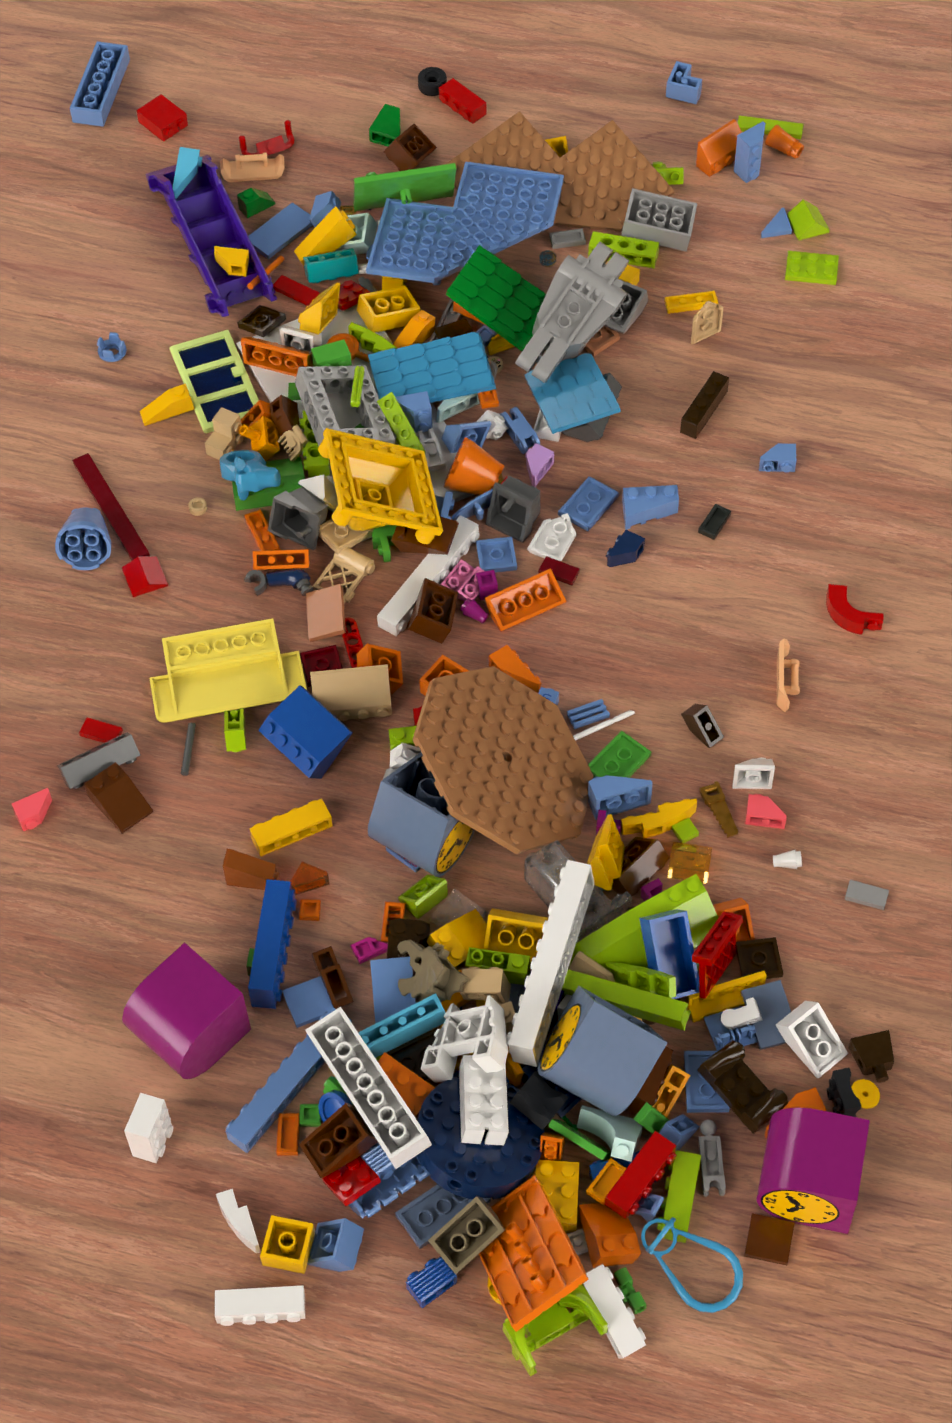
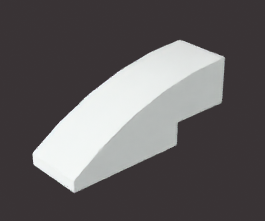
M233 1189L217 1193L216 1197L220 1209L229 1227L248 1248L256 1254L260 1253L247 1205L238 1208Z

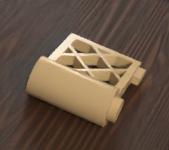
M351 548L343 549L338 555L335 552L333 559L315 582L313 588L316 590L323 589L320 585L323 581L331 580V584L334 586L333 579L343 577L344 583L341 585L347 591L343 596L344 603H349L355 595L353 591L364 576L373 573L375 569L374 560ZM335 565L341 568V573L331 575V570ZM352 574L357 576L354 581L346 582L345 576Z

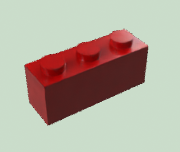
M454 78L439 87V100L470 123H475L487 114L486 102Z

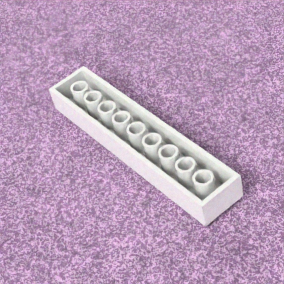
M567 860L566 866L561 868V881L554 890L555 900L554 903H550L548 909L549 918L543 924L542 932L544 934L542 939H539L537 942L536 950L538 952L531 961L530 976L527 975L525 979V993L520 995L518 1003L520 1008L518 1013L514 1014L512 1021L514 1027L512 1032H509L507 1035V1044L513 1062L534 1067L538 1066L595 885L592 867L589 864Z

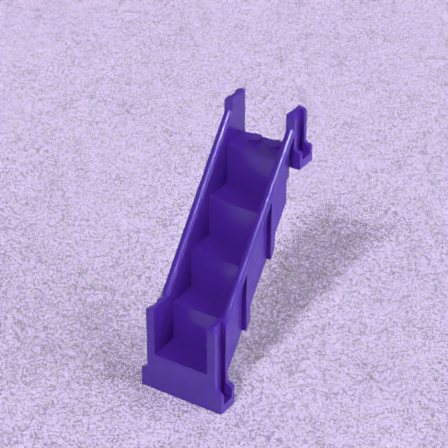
M209 155L202 156V167H198V173L177 199H175L172 189L176 165L145 174L150 190L152 192L159 191L163 194L173 215L171 220L179 228L191 253L188 255L190 261L197 266L204 283L212 292L204 295L210 313H218L222 317L229 316L227 307L260 296H265L271 302L277 300L276 295H274L275 289L271 281L272 278L270 275H267L225 190L221 178L217 176L216 169L218 167L215 163L211 162ZM214 247L249 250V265L246 277L229 275L215 261ZM258 275L260 283L252 290L248 289L247 284Z

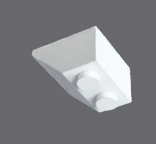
M281 327L280 329L282 345L310 352L311 348L322 345V336L320 334L293 327Z

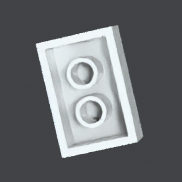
M140 1093L124 1130L132 1156L153 1163H157L158 1158L163 1156L166 1139L170 1138L173 1132L171 1117H169L164 1099Z

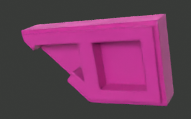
M367 937L350 946L358 963L362 964L386 953L388 943Z

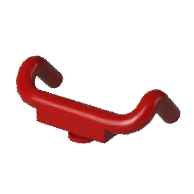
M286 120L284 122L288 139L286 143H284L282 135L256 143V153L248 152L245 136H240L239 143L242 155L267 153L268 156L292 147L295 139L292 134L291 121Z

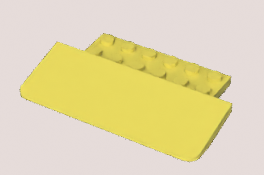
M273 618L162 638L168 674L149 678L156 719L162 723L281 702L299 685L307 690L299 651L280 654Z

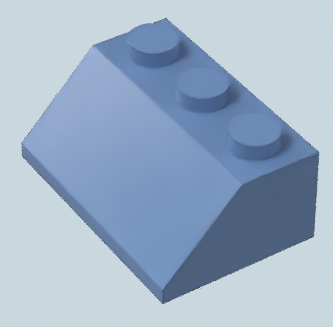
M764 121L737 135L734 172L745 183L756 179L760 173L765 132Z

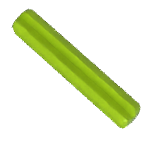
M363 366L355 367L350 401L351 407L357 408L360 406L365 370Z

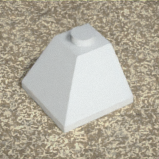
M761 757L736 764L732 789H772L775 771L773 760Z

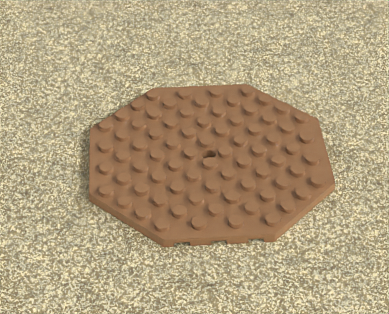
M494 666L433 678L428 685L413 736V742L416 747L420 748L423 754L421 758L428 772H432L436 780L434 784L440 796H444L448 804L447 810L449 814L515 854L542 848L548 844L560 843L567 839L577 838L581 834L589 799L588 781L592 780L594 776L558 706Z

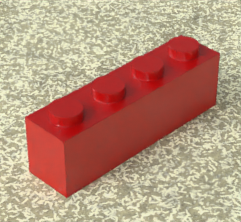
M655 1131L606 1195L604 1205L624 1219H627L630 1214L634 1215L640 1206L638 1203L641 1198L646 1199L650 1194L653 1182H658L662 1178L665 1166L667 1164L671 1165L677 1157V1154H675L677 1145Z

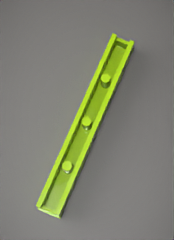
M570 969L567 971L562 986L564 996L566 994L573 996L579 985L632 1016L685 1031L686 1023L691 1014V1011L687 1010L688 1003Z

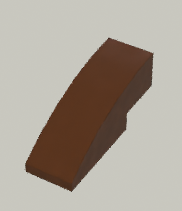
M332 946L312 953L319 976H321L333 1007L337 1009L353 1003V998Z

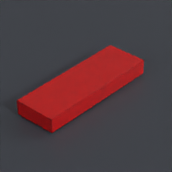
M281 275L273 284L275 291L306 306H309L312 300L320 294V292L284 275Z

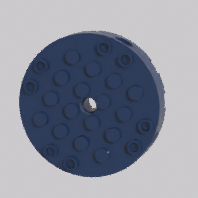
M459 1076L452 1078V1080L444 1081L429 1093L421 1106L417 1121L432 1145L419 1153L417 1157L421 1166H424L430 1173V1178L445 1190L464 1198L474 1199L478 1196L498 1199L505 1197L532 1177L542 1154L540 1152V1139L544 1129L539 1128L510 1103L519 1091L517 1087L506 1082L509 1133L504 1146L485 1144L487 1129H485L481 1144L461 1143Z

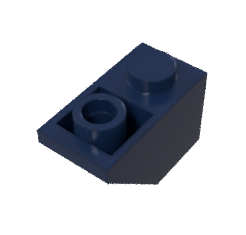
M625 530L622 535L617 537L614 547H610L607 551V566L614 567L636 562L644 551L645 538Z

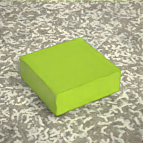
M690 818L672 826V831L681 844L699 836V831Z

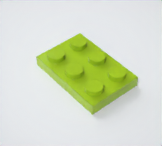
M788 251L785 280L836 285L839 255Z

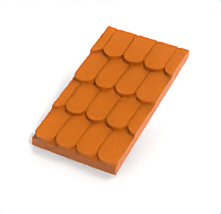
M535 1175L491 1206L504 1226L505 1231L479 1254L507 1318L516 1332L542 1314L543 1311L545 1312L560 1301L561 1298H564L578 1288L579 1285L589 1280L554 1207Z

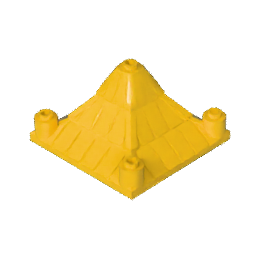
M328 428L324 430V439L319 445L318 451L322 457L330 459L338 506L332 513V519L335 524L339 526L349 524L353 530L358 531L375 529L385 525L405 526L417 529L415 536L422 544H430L436 535L440 536L442 534L443 528L424 451Z

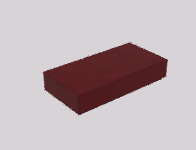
M547 556L538 570V573H541L551 568L556 580L571 586L580 572V568Z

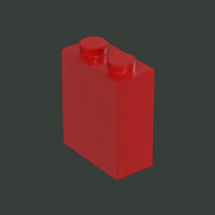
M162 94L136 110L138 122L163 142L188 126L187 114Z

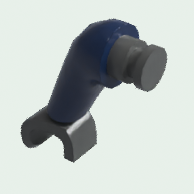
M294 568L266 573V576L259 570H252L247 573L244 579L247 583L261 582L254 588L257 596L266 590L268 584L269 586H292L294 589L298 588L302 596H306V593L314 590L310 586L309 574L302 569Z

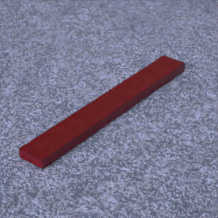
M89 453L73 459L75 468L130 559L134 560L137 557L150 556L149 551Z

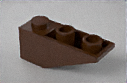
M280 395L270 403L271 419L280 437L286 431L292 430L293 426L298 425L300 427L297 402Z

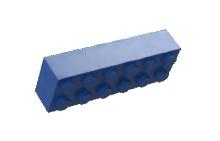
M266 880L248 985L252 1007L276 1009L277 1001H281L282 989H280V983H284L285 979L283 965H287L288 953H286V947H290L291 935H289V929L293 928L294 917H292V911L296 910L297 900L294 899L295 889H292L291 881Z

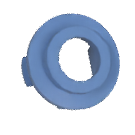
M110 332L108 340L103 341L99 337L97 341L98 355L106 362L119 361L126 355L125 342L120 340L118 333ZM110 349H117L119 352L114 355Z

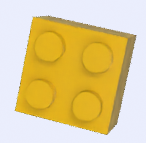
M271 1215L260 1254L262 1266L305 1274L315 1236L314 1224Z

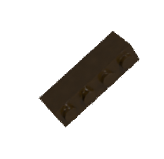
M713 371L682 417L680 433L694 439L698 437L728 392L729 377Z

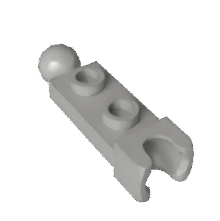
M708 1119L701 1123L700 1131L704 1136L698 1139L701 1155L703 1195L707 1197L710 1187H716L719 1190V1195L724 1196L726 1185L720 1136H713L717 1127L715 1122Z

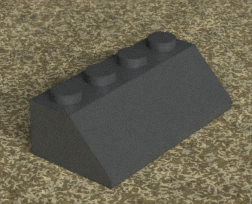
M611 373L604 374L603 377L617 400L622 386ZM610 416L563 430L562 433L585 442L599 440L603 436Z

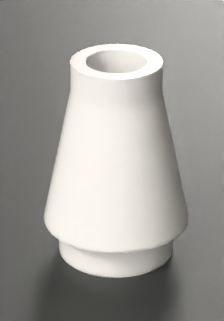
M795 849L779 855H773L774 867L791 869L802 867L801 851H796Z

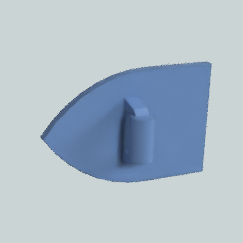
M493 489L471 500L459 509L451 519L457 520L460 515L465 518L476 515L478 520H482L484 510L490 507Z

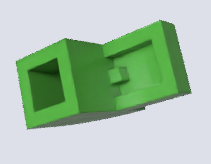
M393 525L375 528L372 532L373 549H378L379 556L382 555L384 562L391 561L389 546H394L391 540L396 526Z

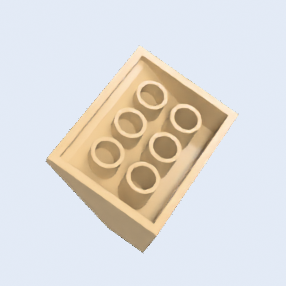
M388 664L310 672L313 697L340 721L392 715Z

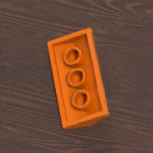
M551 568L485 597L490 616L500 632L567 602Z

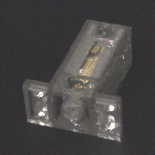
M557 839L543 846L538 852L529 854L524 864V880L548 908L550 903H554L555 900L554 890L561 881V868L566 866L567 860L575 861ZM594 885L576 943L626 913V909L632 905V896L626 891L622 895H616L610 901L600 888Z

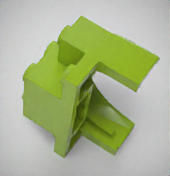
M582 1284L567 1296L561 1298L560 1301L545 1312L543 1311L542 1314L527 1325L525 1324L517 1332L512 1328L508 1318H506L505 1323H503V1332L512 1345V1354L516 1361L521 1360L531 1377L537 1373L535 1369L536 1363L531 1352L589 1319L600 1336L607 1333L608 1323ZM566 1307L573 1308L571 1313H569Z

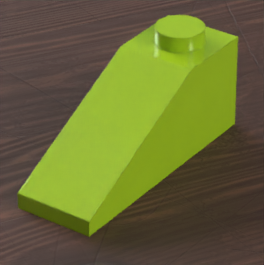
M244 708L224 711V734L227 752L246 750Z

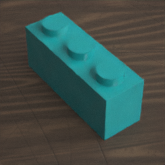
M353 248L303 257L305 275L309 283H319L323 280H335L339 277H351L354 274H359L357 255Z

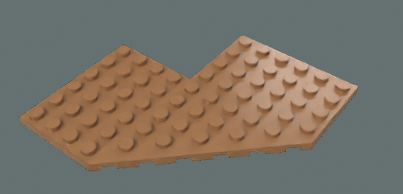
M519 111L446 163L456 164L454 187L457 190L465 161L564 175V182L553 224L555 226L560 224L575 228L590 227L595 230L610 229L615 230V232H622L632 188L668 197L674 194L672 187L613 120L562 157H559Z

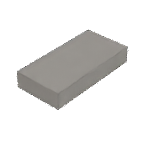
M583 228L549 234L552 249L586 245Z
M850 880L845 900L884 910L889 890Z

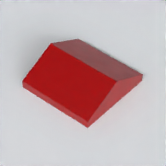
M157 556L137 557L122 567L133 597L168 586Z

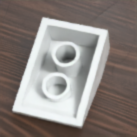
M805 1000L776 1024L785 1042L816 1078H820L849 1054L818 1002Z

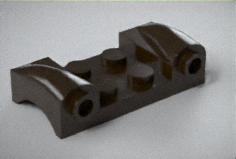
M732 1040L705 1060L697 1071L746 1127L755 1134L770 1121L771 1116L775 1112L782 1110L788 1104L787 1095L782 1090L776 1088L769 1091L743 1061L745 1058L743 1045Z

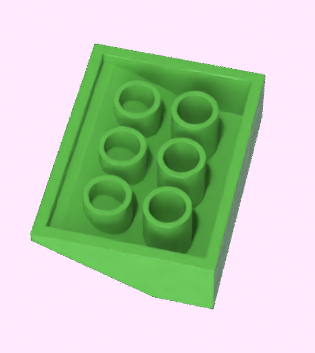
M297 457L294 461H290V458L266 461L267 467H274L280 471V486L268 487L258 492L249 491V495L244 501L239 499L236 482L232 481L236 511L272 506L273 497L284 491L289 493L301 488L298 482L305 479L301 457Z

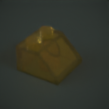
M673 842L668 878L685 880L697 874L700 881L707 884L712 847Z

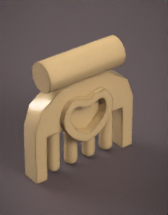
M298 425L293 426L292 430L286 431L277 440L278 443L284 446V450L288 448L286 453H289L294 448L288 455L291 457L290 461H294L302 453L303 445L308 443V439Z

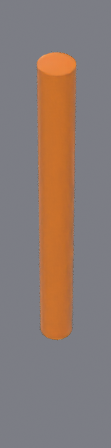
M282 255L265 268L267 275L285 260ZM257 275L247 284L248 289L252 290L260 283L259 276Z

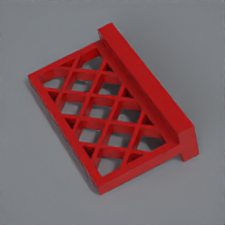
M723 911L692 954V962L699 963V998L706 999L735 957L736 931L743 923V915Z

